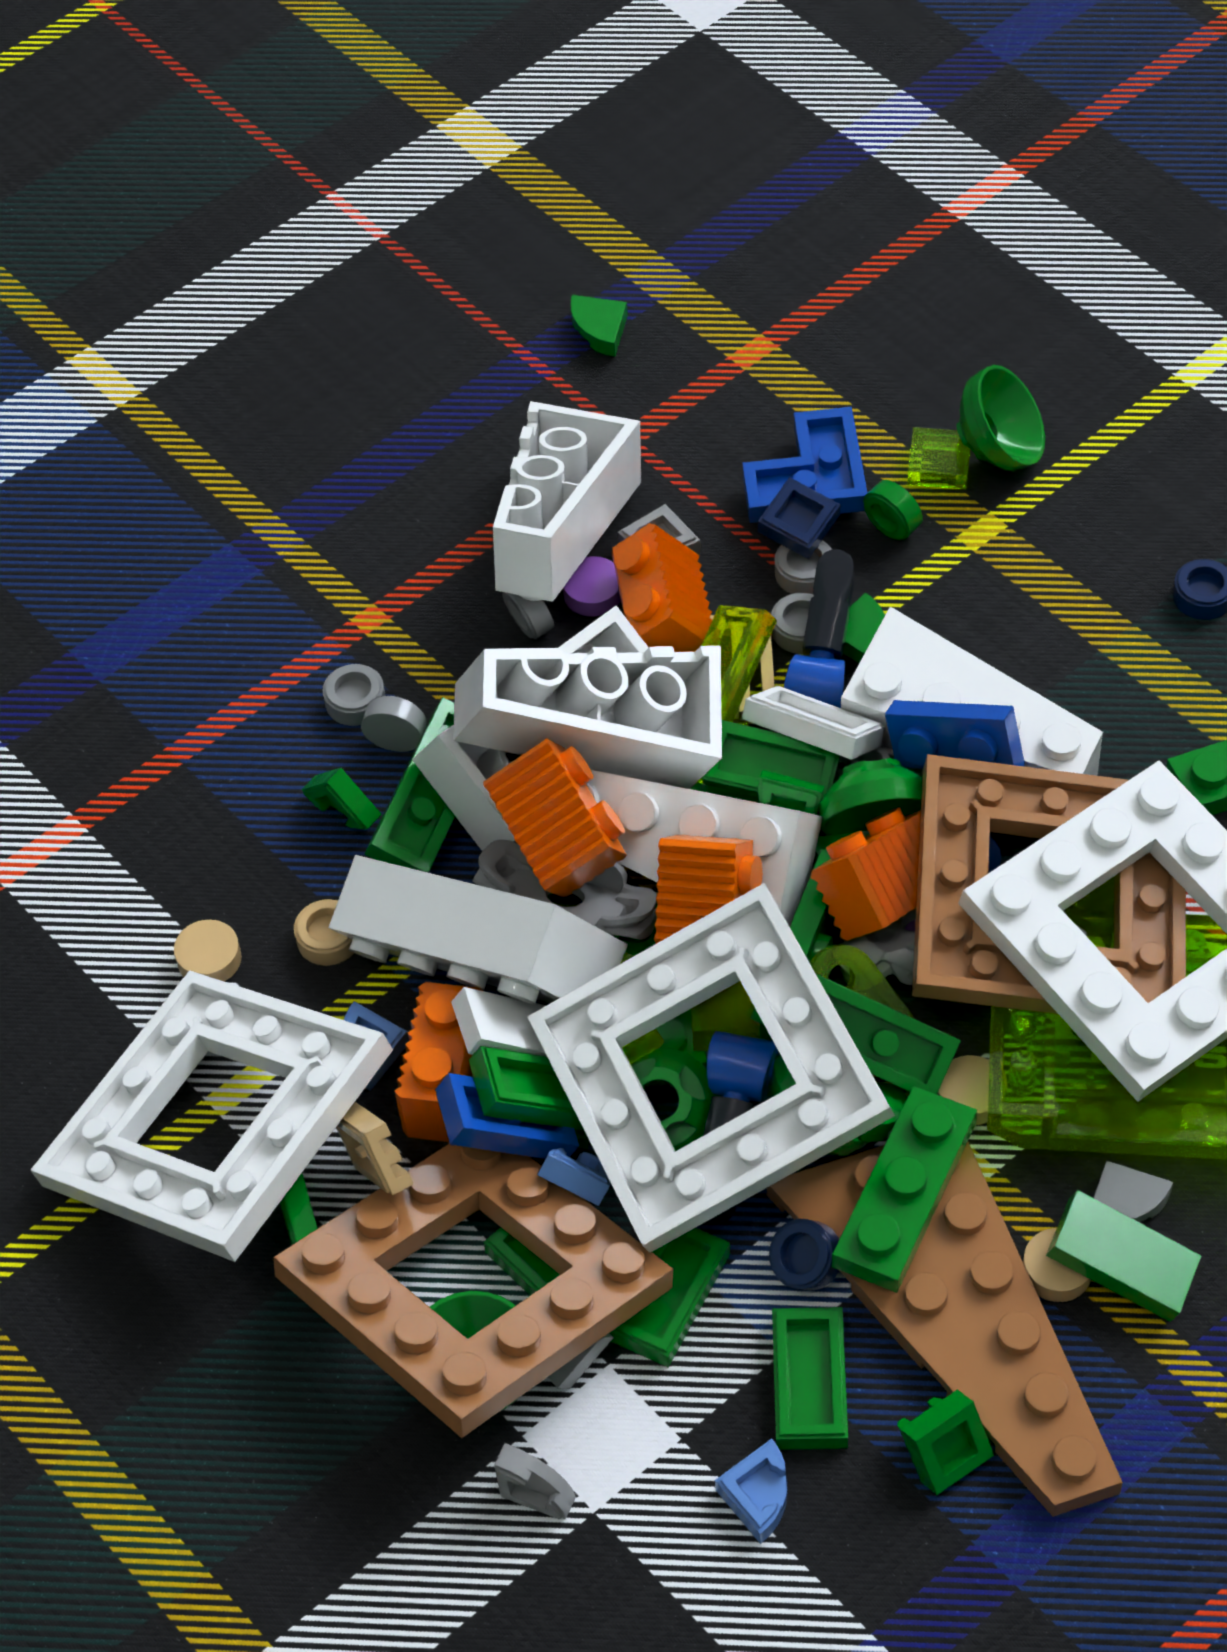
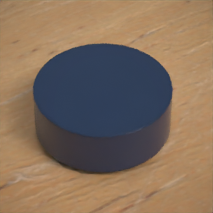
M1197 559L1184 564L1176 573L1173 587V600L1177 608L1185 615L1200 620L1215 619L1227 613V567L1220 562L1210 559Z
M795 1219L785 1223L775 1233L770 1244L769 1260L773 1273L784 1285L795 1289L812 1291L827 1286L839 1272L838 1269L832 1267V1254L839 1241V1237L831 1227L819 1221Z

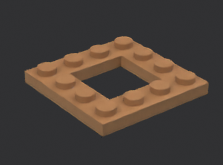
M927 754L922 775L912 996L1058 1014L958 903L964 889L988 874L990 832L1043 838L1129 780ZM1150 852L1114 876V948L1096 946L1147 1003H1150L1186 977V890Z
M450 1143L408 1170L414 1183L412 1186L394 1195L386 1193L381 1188L274 1257L276 1278L461 1438L673 1287L672 1267L654 1253L648 1252L640 1242L585 1199L538 1176L541 1165L531 1157L450 1145ZM480 1210L560 1275L467 1339L388 1273L387 1270Z

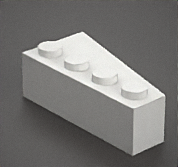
M530 401L527 411V426H523L519 438V453L517 457L513 458L510 467V483L504 488L493 524L495 590L516 594L530 601L546 600L553 602L641 483L640 421Z
M614 606L558 647L562 649L564 654L588 653L593 647H615L616 653L645 652L649 648L617 606ZM452 725L412 759L482 851L491 842L496 840L515 841L514 835L508 830V825L502 819V815L496 808L495 802L490 798L489 792L483 785V781L521 755L453 741L454 725Z
M889 607L841 697V709L880 722L882 726H885L881 745L891 749L892 745L885 713L894 700L1013 706L1026 767L1096 776L1098 774L1102 731L892 607Z
M673 646L649 647L645 652L616 653L615 647H593L588 653L565 654L561 648L484 649L455 683L453 741L523 755L547 738L565 747V749L573 746L582 755L591 770L690 789L722 759L721 646H700L695 652H674Z
M591 770L593 779L586 783L595 801L597 803L602 800L606 801L615 811L625 829V833L618 837L620 844L627 854L624 860L618 861L621 865L658 882L657 870L659 862L657 858L660 853L658 847L660 838L674 835L753 840V856H759L762 862L761 884H766L790 927L811 876L822 816Z
M355 855L328 927L352 939L349 950L360 956L386 963L389 954L399 957L397 961L399 965L413 971L434 976L436 970L440 969L448 972L446 977L461 984L477 987L481 990H484L486 984L498 987L497 991L531 1004H535L536 1000L552 1003L622 963L628 946L623 941L556 904Z

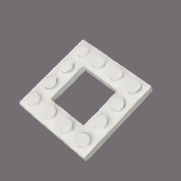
M1160 760L964 889L958 903L1137 1102L1227 1038V949L1150 1003H1147L1063 910L1150 852L1227 934V830Z
M765 883L527 1016L642 1246L648 1252H653L895 1116ZM741 981L796 1084L675 1151L622 1047Z
M189 970L30 1171L45 1188L236 1262L393 1049L382 1032ZM208 1051L286 1078L215 1172L137 1144Z

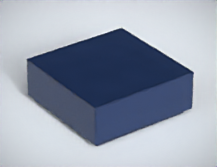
M789 477L758 520L757 532L809 559L840 516L841 504Z

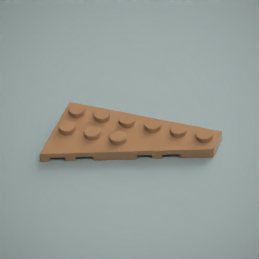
M967 1142L898 1292L895 1293L843 1271L840 1272L851 1283V1291L921 1369L926 1367L947 1391L946 1397L958 1389L974 1401L985 1433L996 1446V1454L1054 1517L1119 1495L1123 1482L970 1144ZM885 1145L791 1174L767 1187V1196L781 1212L786 1210L794 1220L808 1219L822 1222L831 1227L840 1239Z

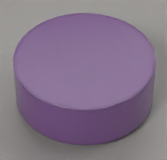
M597 556L586 557L563 587L565 603L572 611L584 616H601L614 606L619 605L621 598L612 561Z

